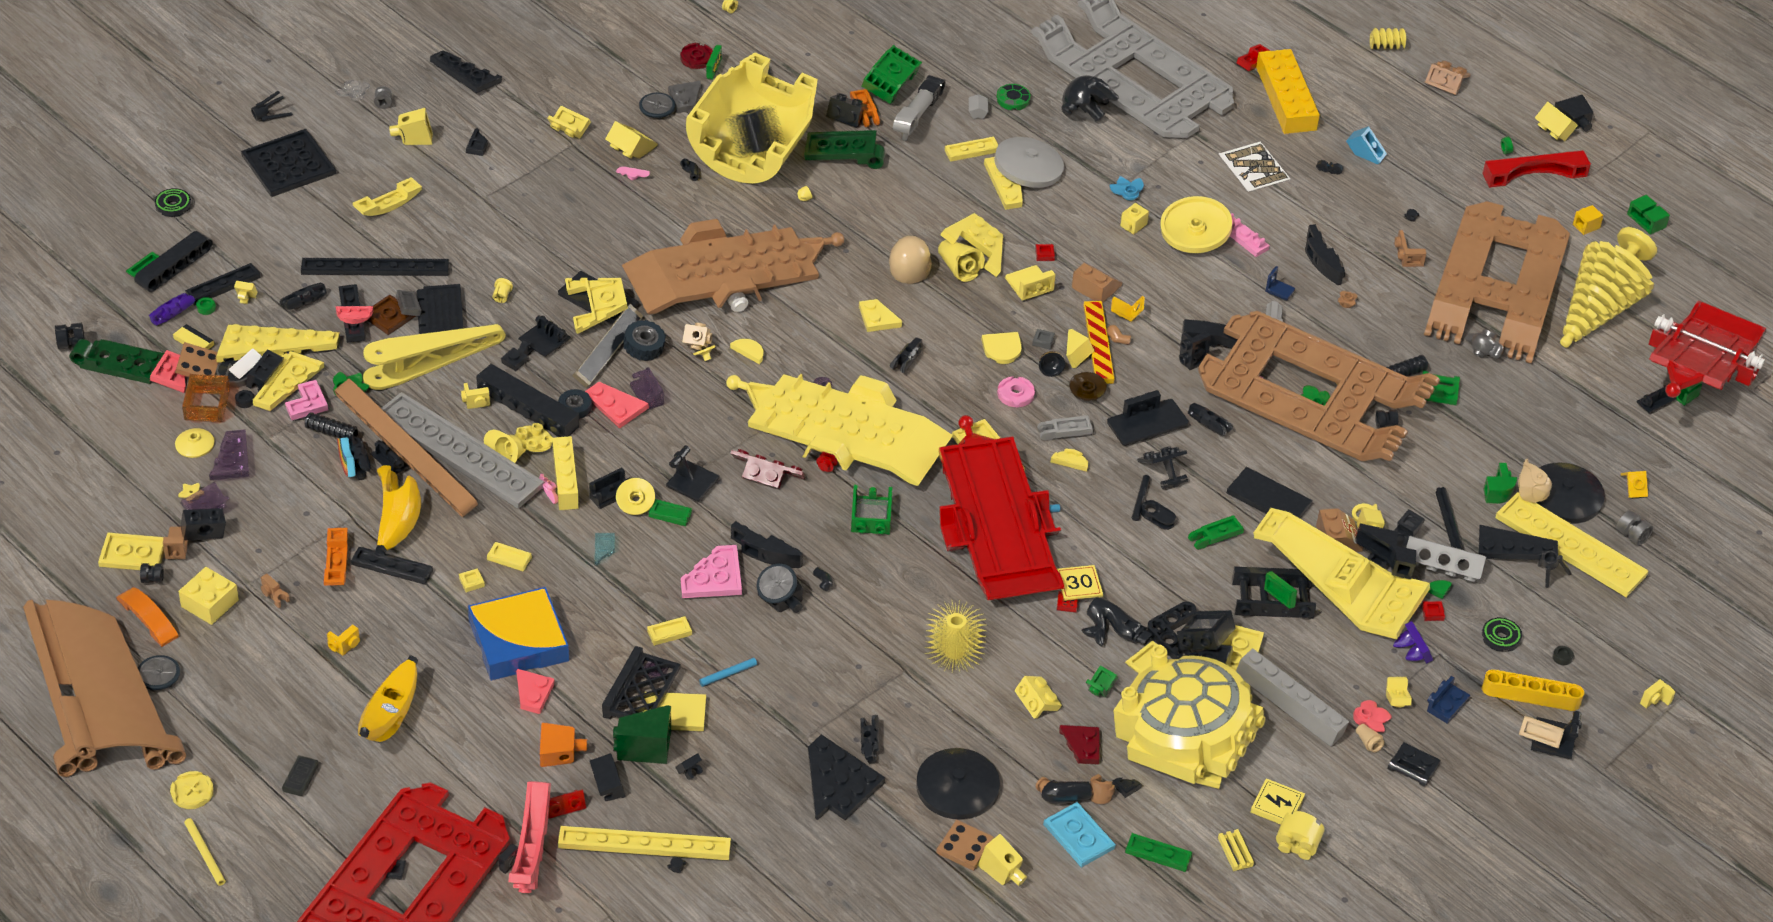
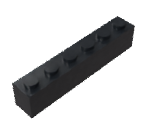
M490 364L476 376L477 389L488 387L489 396L495 401L523 415L526 419L543 425V428L549 430L554 435L569 437L579 428V413L497 366Z

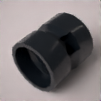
M82 322L73 323L70 327L66 324L55 325L57 348L66 349L70 345L75 347L78 340L85 339Z

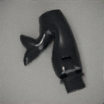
M1101 597L1093 599L1087 609V615L1094 622L1095 626L1081 630L1086 636L1095 638L1096 643L1100 646H1103L1105 639L1106 619L1109 620L1114 631L1127 641H1133L1135 644L1139 642L1145 646L1153 637V634L1147 631V627L1142 626L1140 622L1114 603Z

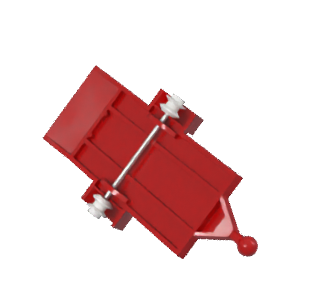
M1698 300L1690 314L1680 324L1674 322L1673 317L1669 320L1666 319L1665 314L1662 317L1658 316L1654 325L1657 329H1653L1648 344L1656 348L1651 353L1649 360L1667 367L1671 383L1666 386L1665 392L1669 397L1674 398L1681 393L1682 389L1699 382H1705L1707 385L1722 390L1725 382L1730 381L1731 376L1736 370L1738 373L1735 381L1750 386L1765 361L1762 358L1763 354L1758 357L1755 355L1754 350L1765 333L1766 328Z

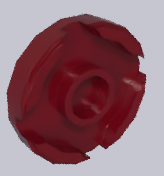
M691 43L682 48L680 60L688 68L703 69L706 68L713 50L706 44L703 46L700 43Z

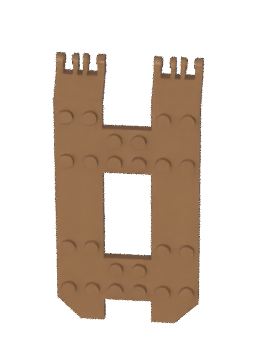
M1486 201L1467 206L1434 298L1424 335L1431 336L1432 328L1439 329L1436 339H1440L1442 332L1446 331L1444 341H1448L1450 333L1457 334L1455 335L1454 343L1460 345L1472 302L1508 311L1499 340L1503 347L1511 348L1507 357L1512 359L1514 350H1518L1515 360H1520L1521 352L1529 353L1526 357V363L1532 364L1570 233L1554 218L1538 215L1536 224H1532L1527 221L1501 216L1503 205ZM1493 241L1527 250L1516 285L1491 277L1481 276Z
M1259 311L1250 312L1249 315L1240 316V314L1232 316L1224 328L1225 334L1238 339L1224 361L1207 354L1198 369L1207 392L1360 461L1379 458L1391 461L1394 457L1393 452H1396L1402 444L1401 438H1405L1408 434L1405 428L1398 425L1375 429L1361 423L1360 421L1372 402L1375 400L1393 409L1413 405L1423 408L1426 404L1425 399H1429L1434 391L1433 386H1437L1440 381L1437 376L1431 373L1406 377ZM1274 355L1333 381L1338 386L1326 405L1323 406L1259 376Z

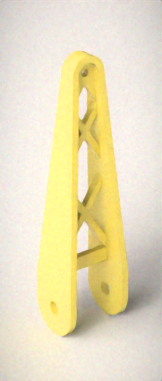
M495 324L387 338L372 342L364 348L363 355L366 361L378 366L371 367L364 372L363 382L368 384L369 388L375 390L398 386L499 344L505 339L506 334L500 325Z

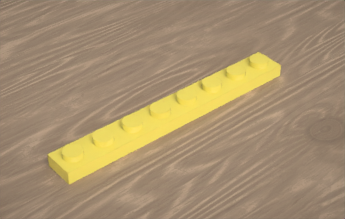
M569 826L560 827L558 848L718 860H729L731 838Z

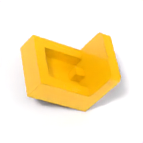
M352 624L340 636L329 631L327 633L328 647L332 651L344 656L360 642L359 628Z

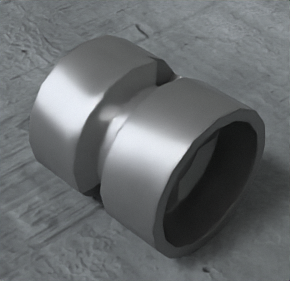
M1628 510L1619 519L1616 530L1624 536H1628L1629 540L1639 546L1649 538L1653 531V526L1646 520H1641V516L1633 510Z

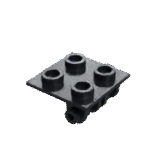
M538 315L535 319L537 325L518 338L522 342L525 339L530 341L532 344L529 347L544 357L571 339L564 329L559 328L552 321H548L544 315Z

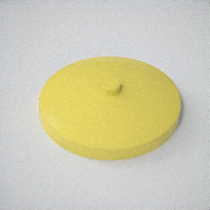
M1201 196L1187 197L1172 203L1163 212L1160 222L1161 234L1165 241L1173 248L1187 253H1204L1214 250L1227 241L1232 231V217L1228 209L1214 199Z

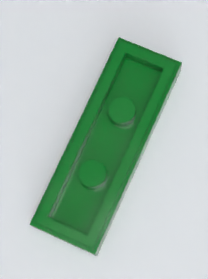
M1134 833L1131 834L1125 850L1126 854L1186 872L1192 857L1191 851Z

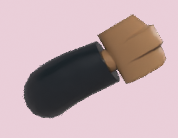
M1099 774L1093 776L1090 779V783L1088 781H1049L1046 777H1041L1035 786L1042 793L1043 800L1052 804L1089 799L1097 804H1106L1111 801L1115 790V785L1112 784V781L1101 782L1102 776Z

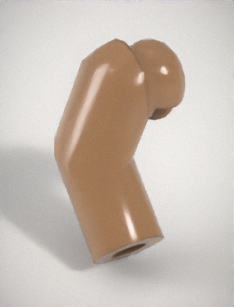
M1115 325L1108 327L1107 333L1113 342L1130 345L1131 336L1123 335Z

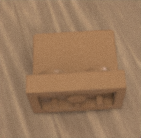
M1442 60V62L1438 61L1431 64L1425 83L1457 95L1463 78H1468L1471 74L1463 67H1452V63Z

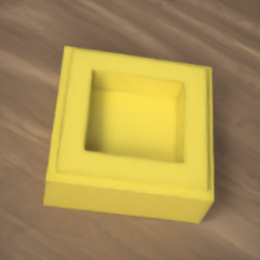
M478 568L459 574V579L465 592L485 587Z

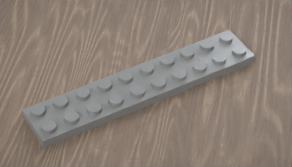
M402 392L381 408L423 449L518 509L543 488V480Z

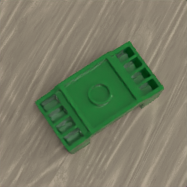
M893 45L871 68L870 72L863 79L861 87L891 104L908 79L912 80L917 74L922 62Z

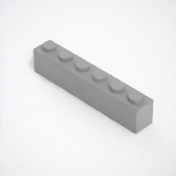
M1253 648L1241 658L1236 672L1246 683L1330 747L1343 736L1349 723L1346 718Z

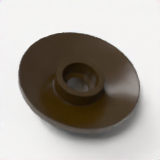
M1092 372L1078 373L1071 378L1069 383V389L1074 396L1088 401L1101 398L1107 388L1105 380Z

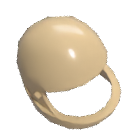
M905 236L896 242L891 250L889 259L892 276L897 281L906 284L919 283L927 278L931 272L932 262L929 248L924 240L916 236Z

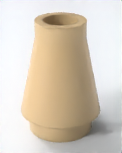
M1365 724L1357 727L1356 733L1368 751L1378 752L1384 746L1382 735Z

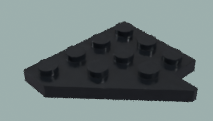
M822 734L808 746L816 820L820 819L828 810L846 820L885 783L883 775Z

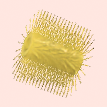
M959 606L958 613L954 611L952 614L951 610H949L951 615L947 613L946 616L940 613L945 617L943 620V617L940 618V616L936 615L933 616L940 619L938 622L934 619H928L936 622L940 627L937 628V625L928 624L934 627V629L926 631L934 634L926 637L935 640L928 641V643L934 644V646L925 647L937 649L930 653H939L938 650L942 651L937 656L944 655L942 658L947 657V661L949 658L950 660L953 659L952 662L954 664L955 660L956 665L959 660L962 662L960 658H963L964 655L966 657L970 653V656L976 657L972 654L976 653L975 649L983 648L976 644L984 643L977 638L986 637L978 634V632L985 630L977 628L984 626V624H978L976 627L971 626L978 621L967 618L969 615L966 616L965 614L968 611H964L963 615L960 611L961 614H959Z

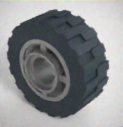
M648 320L634 321L631 325H628L625 331L623 347L631 357L637 358V360H654L663 352L666 335L664 330L654 322H649Z

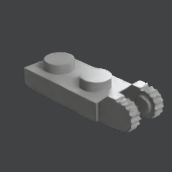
M1088 415L1052 419L1051 421L1041 422L1037 426L1038 431L1041 432L1040 438L1045 441L1052 440L1053 438L1093 433Z

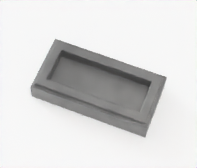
M397 290L396 298L401 313L420 316L421 309L416 293L413 291Z

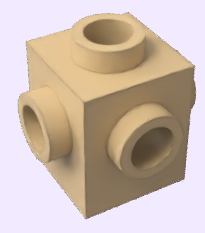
M695 323V325L686 324L682 342L690 345L691 349L694 350L708 348V344L712 342L711 330L703 323Z

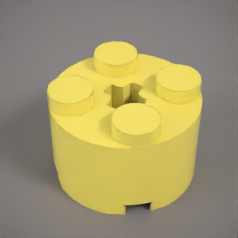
M1294 811L1293 814L1289 815L1288 812L1285 814L1276 835V841L1279 844L1278 849L1283 853H1296L1300 858L1309 860L1317 851L1324 833V826L1322 823L1319 826L1316 823V818L1308 813Z

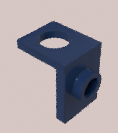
M1275 266L1268 275L1265 292L1287 301L1294 293L1295 287L1276 280L1278 266Z

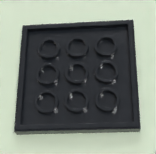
M307 129L241 151L242 157L271 197L337 174L335 167Z

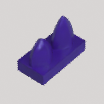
M1410 621L1405 624L1407 630L1395 640L1393 647H1408L1415 644L1406 654V660L1418 661L1424 659L1426 664L1433 661L1430 650L1413 622Z

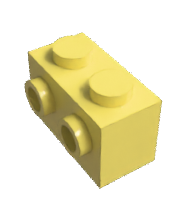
M1549 102L1545 104L1535 117L1539 121L1537 125L1545 131L1547 128L1551 130L1550 135L1556 140L1561 138L1563 141H1566L1578 126Z

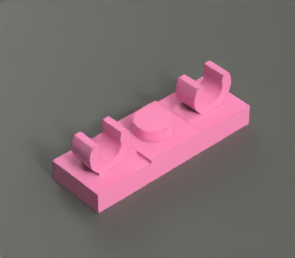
M1231 213L1232 231L1230 237L1255 257L1268 251L1270 245L1265 242V238L1261 239L1258 237V233H1254L1246 225H1243L1241 220L1233 217L1234 214Z

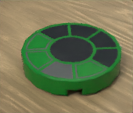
M1006 84L997 90L996 98L997 103L1007 110H1012V108L1021 110L1029 105L1031 94L1024 86Z

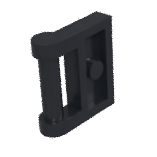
M1403 742L1394 758L1391 759L1387 769L1392 772L1395 770L1418 781L1419 785L1426 787L1440 765L1441 760Z

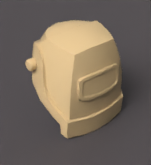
M1525 459L1518 482L1520 497L1532 503L1543 501L1550 494L1552 482L1543 470L1529 463L1528 459Z

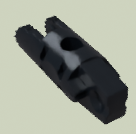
M320 282L306 286L283 297L279 304L287 310L300 308L326 295L325 285Z
M915 337L910 343H907L890 363V368L895 369L900 364V372L905 373L921 353L922 339Z
M1197 403L1189 406L1188 414L1213 432L1223 436L1233 430V424L1208 408Z
M351 436L349 446L354 457L355 474L359 480H362L366 476L365 471L371 470V465L362 438Z
M872 715V725H868L865 717L860 718L861 753L865 754L868 764L876 763L877 751H880L878 715Z

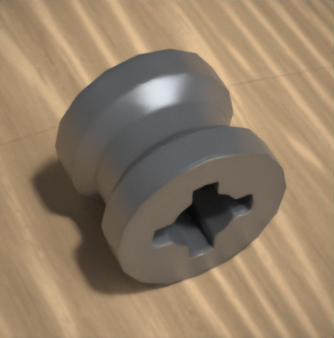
M385 86L378 87L375 90L374 104L381 109L388 108L391 105L392 91Z

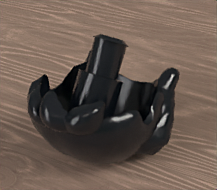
M1084 75L1075 78L1066 87L1062 97L1063 105L1061 110L1064 114L1071 115V110H1078L1077 108L1080 107L1085 113L1088 112L1096 122L1105 115L1097 103L1107 105L1109 100L1117 101L1119 96L1102 79Z

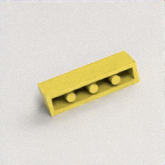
M572 436L552 438L559 510L579 509Z

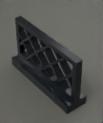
M635 646L602 703L603 718L611 719L612 716L621 718L645 710L659 708L677 676L681 664L643 653L642 647ZM646 660L654 663L655 666L645 669L643 664ZM667 667L673 669L672 672L663 674L661 670ZM658 671L660 676L652 679L649 678L648 673ZM645 676L646 681L636 683V677ZM664 682V687L655 689L654 683ZM649 685L652 691L642 694L639 688ZM637 691V696L628 698L626 695L627 692ZM655 696V702L646 703L645 698ZM641 700L643 706L633 709L631 703ZM628 705L630 710L622 712L618 708Z

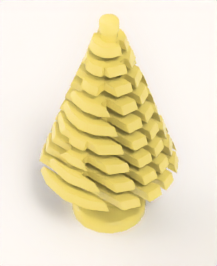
M1625 227L1617 234V241L1620 247L1615 245L1614 248L1609 242L1600 241V244L1596 241L1591 242L1585 247L1570 302L1566 326L1564 325L1563 329L1564 336L1560 340V344L1563 347L1568 348L1572 341H1579L1583 336L1596 330L1600 325L1605 324L1608 320L1616 317V315L1622 313L1625 309L1631 307L1652 292L1651 290L1654 289V283L1650 280L1652 276L1640 260H1652L1657 254V247L1655 242L1644 232L1636 228Z

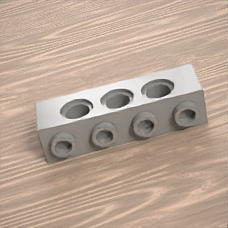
M1409 536L1406 547L1417 550L1415 566L1421 563L1426 565L1425 569L1437 572L1439 568L1445 570V574L1456 577L1457 574L1465 575V580L1473 582L1481 578L1486 556ZM1422 549H1428L1431 552V557L1428 560H1423L1420 557ZM1447 554L1450 557L1449 564L1442 565L1439 562V556ZM1466 559L1469 562V568L1467 570L1459 569V560Z

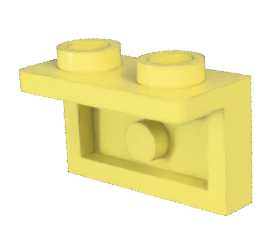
M560 106L554 117L549 115L547 118L553 129L557 131L562 130L569 137L573 138L575 136L579 139L591 123L589 118L563 106Z
M1024 676L1015 689L1016 694L1033 718H1038L1043 711H1058L1062 706L1056 694L1047 685L1046 680L1040 676Z

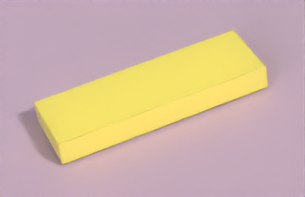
M994 137L946 145L945 152L951 162L993 154L996 152L998 143Z

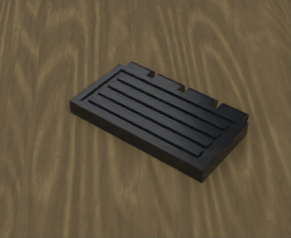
M460 284L423 286V289L416 291L421 309V314L418 316L419 334L464 329Z

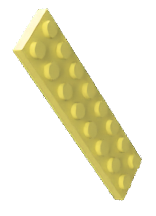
M1518 492L1496 513V519L1519 533L1557 540L1558 556L1562 555L1565 561L1625 597L1648 575L1647 569L1537 503L1523 500Z

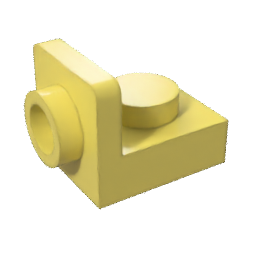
M1660 679L1644 691L1640 704L1647 708L1651 704L1655 705L1662 700L1665 704L1669 705L1673 700L1675 691Z

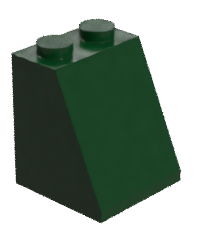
M666 705L619 718L618 726H614L613 752H617V760L667 764L671 738V706Z

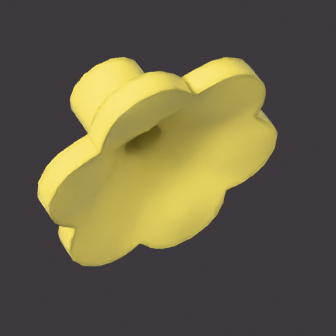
M715 345L695 352L693 355H702L704 361L711 359L709 352L715 348Z

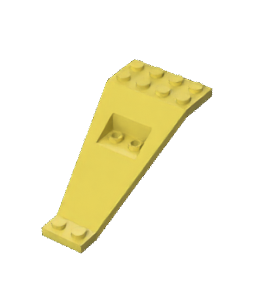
M1271 508L1253 532L1255 539L1272 542L1362 631L1398 639L1405 628V624L1409 622L1430 590V583L1412 578L1406 579L1393 576L1391 572L1286 511Z

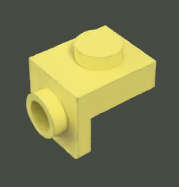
M464 383L461 398L462 402H466L467 409L490 406L488 387L469 390L468 383Z
M1407 677L1387 678L1386 697L1391 706L1401 708L1405 705H1411L1412 698L1407 690Z

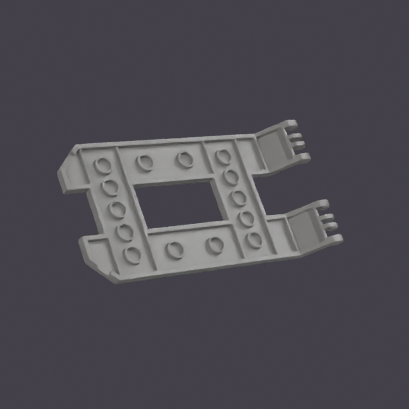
M1114 0L1078 1V6L1085 11L1094 31L1105 38L1088 50L1074 41L1063 18L1058 15H1054L1051 21L1046 20L1041 23L1040 28L1035 27L1031 30L1033 36L1038 38L1048 60L1075 78L1090 75L1102 79L1119 96L1117 101L1109 100L1110 102L1162 137L1188 138L1199 131L1200 126L1192 121L1191 118L1208 107L1220 115L1233 108L1232 86L1120 14ZM1134 57L1180 88L1161 100L1116 70V68Z

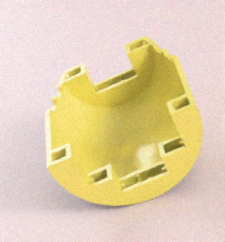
M758 53L751 54L740 61V65L735 68H729L728 72L724 75L719 74L687 116L686 131L692 148L706 165L728 179L742 183H760L769 180L779 171L811 123L818 79L801 73L794 85L768 75L769 58ZM766 106L770 108V111L772 108L776 109L773 110L776 112L773 114L776 115L774 117L778 120H775L773 124L775 123L780 126L777 127L779 129L777 131L782 134H779L781 137L777 140L783 144L774 141L768 151L752 153L750 155L748 153L745 155L744 147L741 146L744 156L741 152L736 151L735 149L737 148L735 146L739 143L733 140L735 135L731 133L733 128L729 126L731 125L729 123L731 122L729 119H732L731 116L736 117V114H742V111L745 112L756 108L764 109L765 107L767 111ZM767 111L766 114L768 115V119H769L768 121L771 123L770 118H769V114H768V111Z

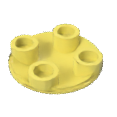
M533 423L532 426L518 427L515 436L521 440L523 448L526 450L544 452L550 449L553 444V437L539 423Z

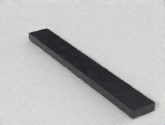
M302 258L301 275L448 276L449 259Z

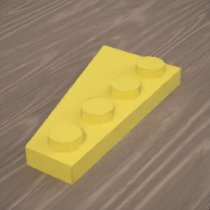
M290 351L255 396L253 405L271 411L298 389V384L306 383L324 368V362Z

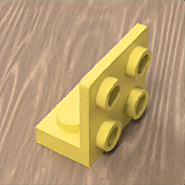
M1034 265L1007 274L1005 279L1023 301L1053 291L1056 274L1052 270L1042 273L1039 267Z

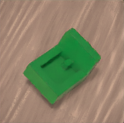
M1100 665L1092 679H1087L1086 681L1089 688L1088 691L1095 696L1102 695L1106 697L1118 676Z

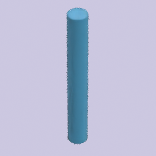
M751 658L699 679L700 685L702 687L756 666L757 661L755 658Z

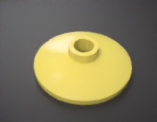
M189 429L182 432L176 438L175 447L182 456L188 458L202 457L213 449L214 437L209 431L204 429Z
M631 478L619 486L616 493V501L623 512L630 515H641L653 506L655 492L652 485L646 480ZM639 497L640 499L639 501L635 502L633 501V498Z

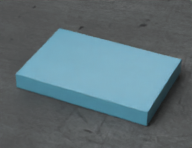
M1078 802L1048 817L1043 822V825L1081 868L1115 849L1116 844Z

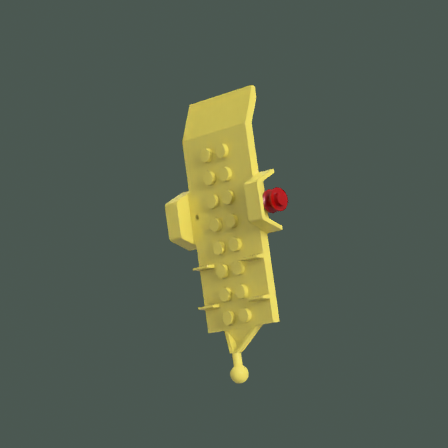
M783 374L775 386L743 382L736 375L729 376L726 381L727 387L731 390H737L738 388L747 390L755 408L754 414L748 420V427L808 445L802 456L804 458L807 457L811 450L822 452L820 457L817 458L816 463L820 470L831 472L838 462L843 470H847L852 462L857 460L889 470L908 483L918 486L938 458L939 447L946 446L953 436L924 416L894 408L893 405L897 400L888 384L862 375L855 381L849 393L832 389L829 382L826 386H821L805 381L802 374L798 378Z

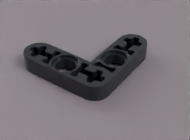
M1189 601L1176 605L1148 622L1147 631L1153 634L1152 639L1158 645L1164 646L1167 654L1172 659H1180L1191 654V650L1180 649L1178 636L1173 631L1188 623L1194 616L1196 606ZM1173 617V618H1175L1177 621H1176V622H1169V621L1167 620V618ZM1169 638L1172 639L1174 642L1168 644L1164 642V639Z

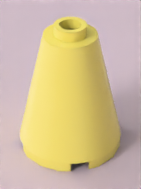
M947 240L942 241L938 247V253L954 276L963 282L975 279L979 275L977 273L980 268L983 269L984 254L977 248L958 242L951 244Z

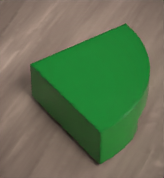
M1445 580L1433 581L1430 583L1428 593L1443 599L1450 590L1452 582Z

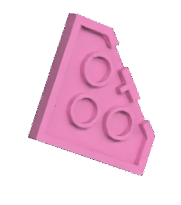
M737 545L716 546L707 558L699 561L689 574L683 575L681 577L682 598L742 595Z

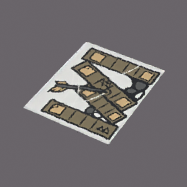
M1261 142L1219 153L1220 157L1248 192L1290 179Z

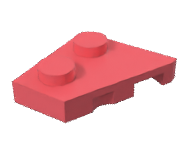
M166 350L150 375V381L184 393L186 387L185 376L175 373L180 355Z

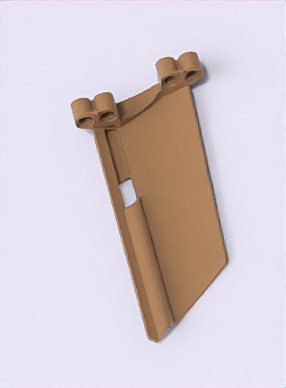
M28 600L23 608L65 743L53 756L58 774L62 777H68L73 775L77 768L85 772L91 771L98 764L96 750L116 746H141L146 765L152 770L161 768L167 760L171 764L183 762L186 758V753L182 741L177 736L166 734L116 618L102 611L75 603L46 600L45 605H39L33 600ZM59 684L72 685L75 696H62Z

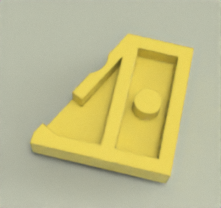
M877 299L859 302V309L867 332L902 327V320Z

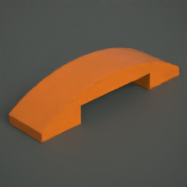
M328 528L324 586L345 584L348 528Z
M133 587L116 597L127 611L131 610L149 629L150 635L161 647L179 637L177 631L160 608L139 589Z

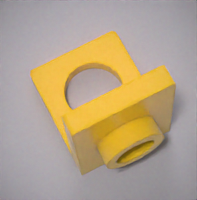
M1141 296L1132 306L1113 297L1111 311L1131 322L1144 310L1145 297Z
M1646 471L1620 473L1621 476H1627L1629 498L1648 497Z

